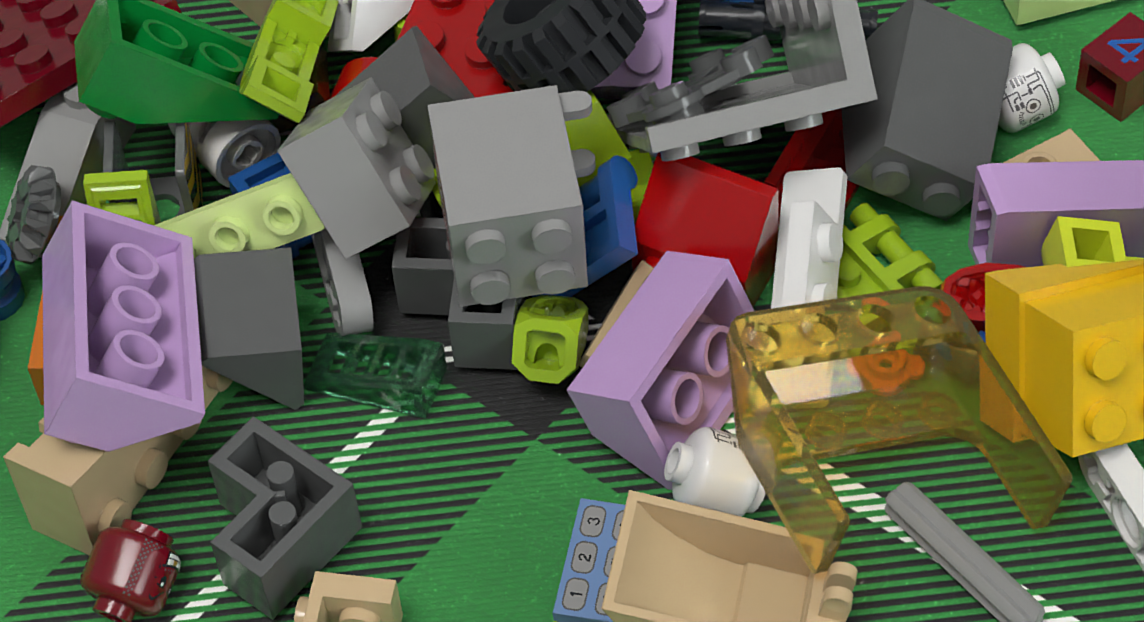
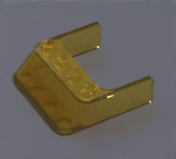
M917 286L747 312L738 315L730 324L726 337V348L737 441L813 574L828 571L850 525L849 516L816 461L818 459L939 437L960 438L978 447L986 456L1030 527L1038 529L1048 526L1072 482V474L960 304L949 294L933 287Z

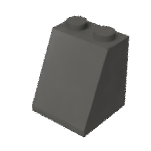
M907 0L865 40L877 100L841 108L847 180L944 221H948L973 199L976 166L991 162L1013 51L1012 40L925 0Z

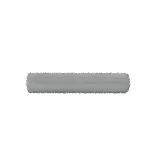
M903 482L888 494L885 499V512L998 621L1043 622L1044 606L914 484Z

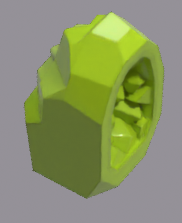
M542 295L526 299L518 311L514 324L511 363L529 381L559 384L579 369L589 329L588 307L585 303L574 297Z

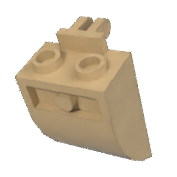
M629 490L601 609L613 622H846L852 608L854 596L852 592L856 584L858 570L854 565L846 562H834L827 568L832 538Z

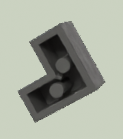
M415 217L412 224L398 232L396 236L391 268L399 313L449 315L448 327L455 367L518 370L511 363L514 324L518 311L526 301L527 296L506 299L492 305L475 304L459 307L444 218Z
M253 416L208 460L220 505L236 515L210 543L223 585L273 620L314 578L315 571H320L362 528L353 483Z

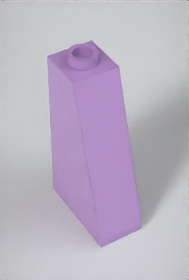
M1144 160L988 163L976 166L968 247L975 264L986 262L1015 264L1025 267L1043 266L1041 258L1042 245L1057 216L1119 222L1126 256L1144 258Z

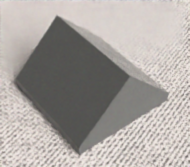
M416 25L408 30L338 94L372 77L380 92L386 91L392 96L401 113L402 123L400 125L413 145L418 144L425 150L435 169L428 105L475 97Z
M291 247L198 255L194 258L202 366L294 410L304 405L302 348Z

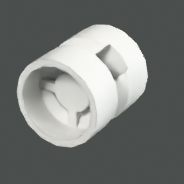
M269 120L188 122L196 156L200 163L219 183L226 187H230L228 177L277 153V150L280 148V134L278 129ZM168 123L171 133L175 136L176 123Z

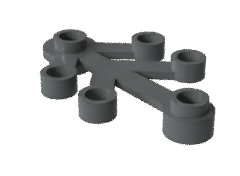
M766 35L732 49L733 54L725 56L723 49L719 48L691 60L689 65L693 73L688 75L689 80L686 83L679 81L658 90L655 81H652L621 95V100L607 107L615 128L645 120V122L652 121L656 125L705 113L700 103L702 98L742 80L741 77L762 68V62L774 56Z

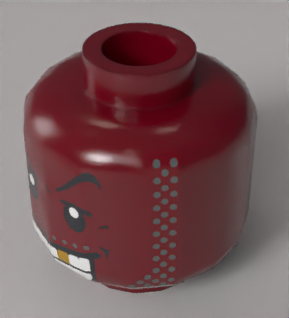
M124 519L121 527H108L102 530L96 539L80 577L81 586L86 593L97 599L92 610L115 622H132L134 615L152 617L159 614L165 606L181 567L178 554L171 548L174 541L173 538L159 529L131 519Z

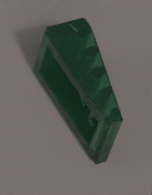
M327 333L304 382L305 388L308 391L426 419L447 370L444 344L420 338L358 334L341 336L340 333ZM336 355L347 357L340 373H328ZM360 360L368 362L363 375L354 374ZM382 365L390 367L386 377L377 376ZM403 371L412 372L410 378H401Z

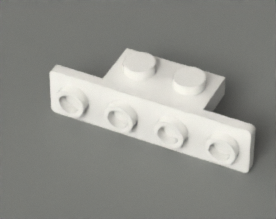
M839 167L790 171L784 176L762 394V407L770 414L822 412L827 408L834 322L838 310L837 289L840 259L843 253L842 233L847 189V174Z

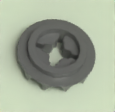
M31 165L24 172V176L17 182L15 197L11 199L12 207L7 218L9 225L5 237L14 260L29 265L33 264L47 248L56 231L61 208V188L59 183L56 182L54 170L51 167Z

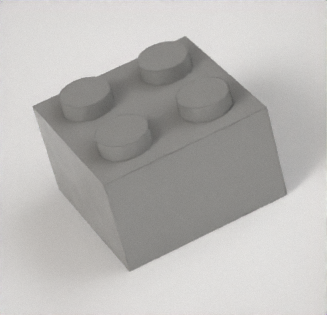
M372 77L309 110L277 150L345 259L409 227L436 184L433 164L428 154L420 145H413L400 125L402 117L396 102L388 92H380Z

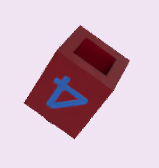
M1129 12L1081 49L1075 89L1120 122L1144 104V21L1132 12Z

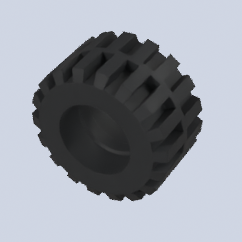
M495 0L478 27L477 36L479 38L476 43L480 51L513 92L557 85L558 93L571 91L587 92L610 76L636 47L635 43L641 38L645 29L643 24L646 21V12L638 0Z

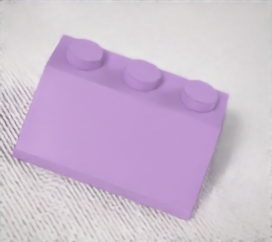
M666 251L567 389L577 410L595 438L669 490H672V482L665 479L664 469L672 446L676 442L685 443L687 438L699 428L712 427L720 430L766 362L768 337L729 259Z

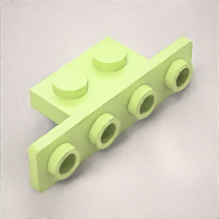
M291 173L154 225L192 237L194 258L200 254L274 249L322 231L325 228Z

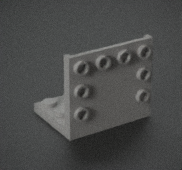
M765 0L767 15L772 27L780 28L788 72L733 84L719 92L706 96L700 100L705 113L656 125L652 121L645 122V120L615 128L623 143L629 145V149L639 148L640 153L650 152L651 157H656L658 152H660L662 161H671L700 153L698 142L722 137L724 146L744 144L761 139V127L784 122L786 131L806 129L823 124V112L877 100L857 0ZM607 114V116H608V118H609V120H610V121H611V123H612V124H613V122H612V119H611V117H610V115H609V114Z

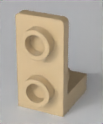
M315 571L309 597L300 596L298 599L294 622H402L403 612L397 582L391 579Z

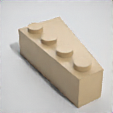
M202 366L206 410L219 391L226 390L233 380ZM43 417L38 422L39 431L43 434L30 447L18 442L3 458L31 528L90 555L96 539L102 530L108 527H121L124 519H131L132 511L148 489H153L160 483L167 470L169 459L184 439H190L197 432L201 422L108 452L45 435Z

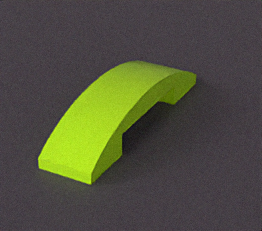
M273 0L248 57L240 83V94L295 123H300L305 115L314 86L309 80L320 45L331 29L339 1Z

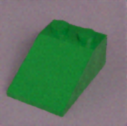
M96 0L74 41L79 102L85 104L92 112L108 119L119 117L135 124L271 120L277 119L280 115L239 92L242 75L254 43L150 0Z

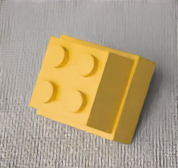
M1144 259L1073 267L1053 264L985 273L986 419L1019 442L1038 438L1072 458L1144 439Z

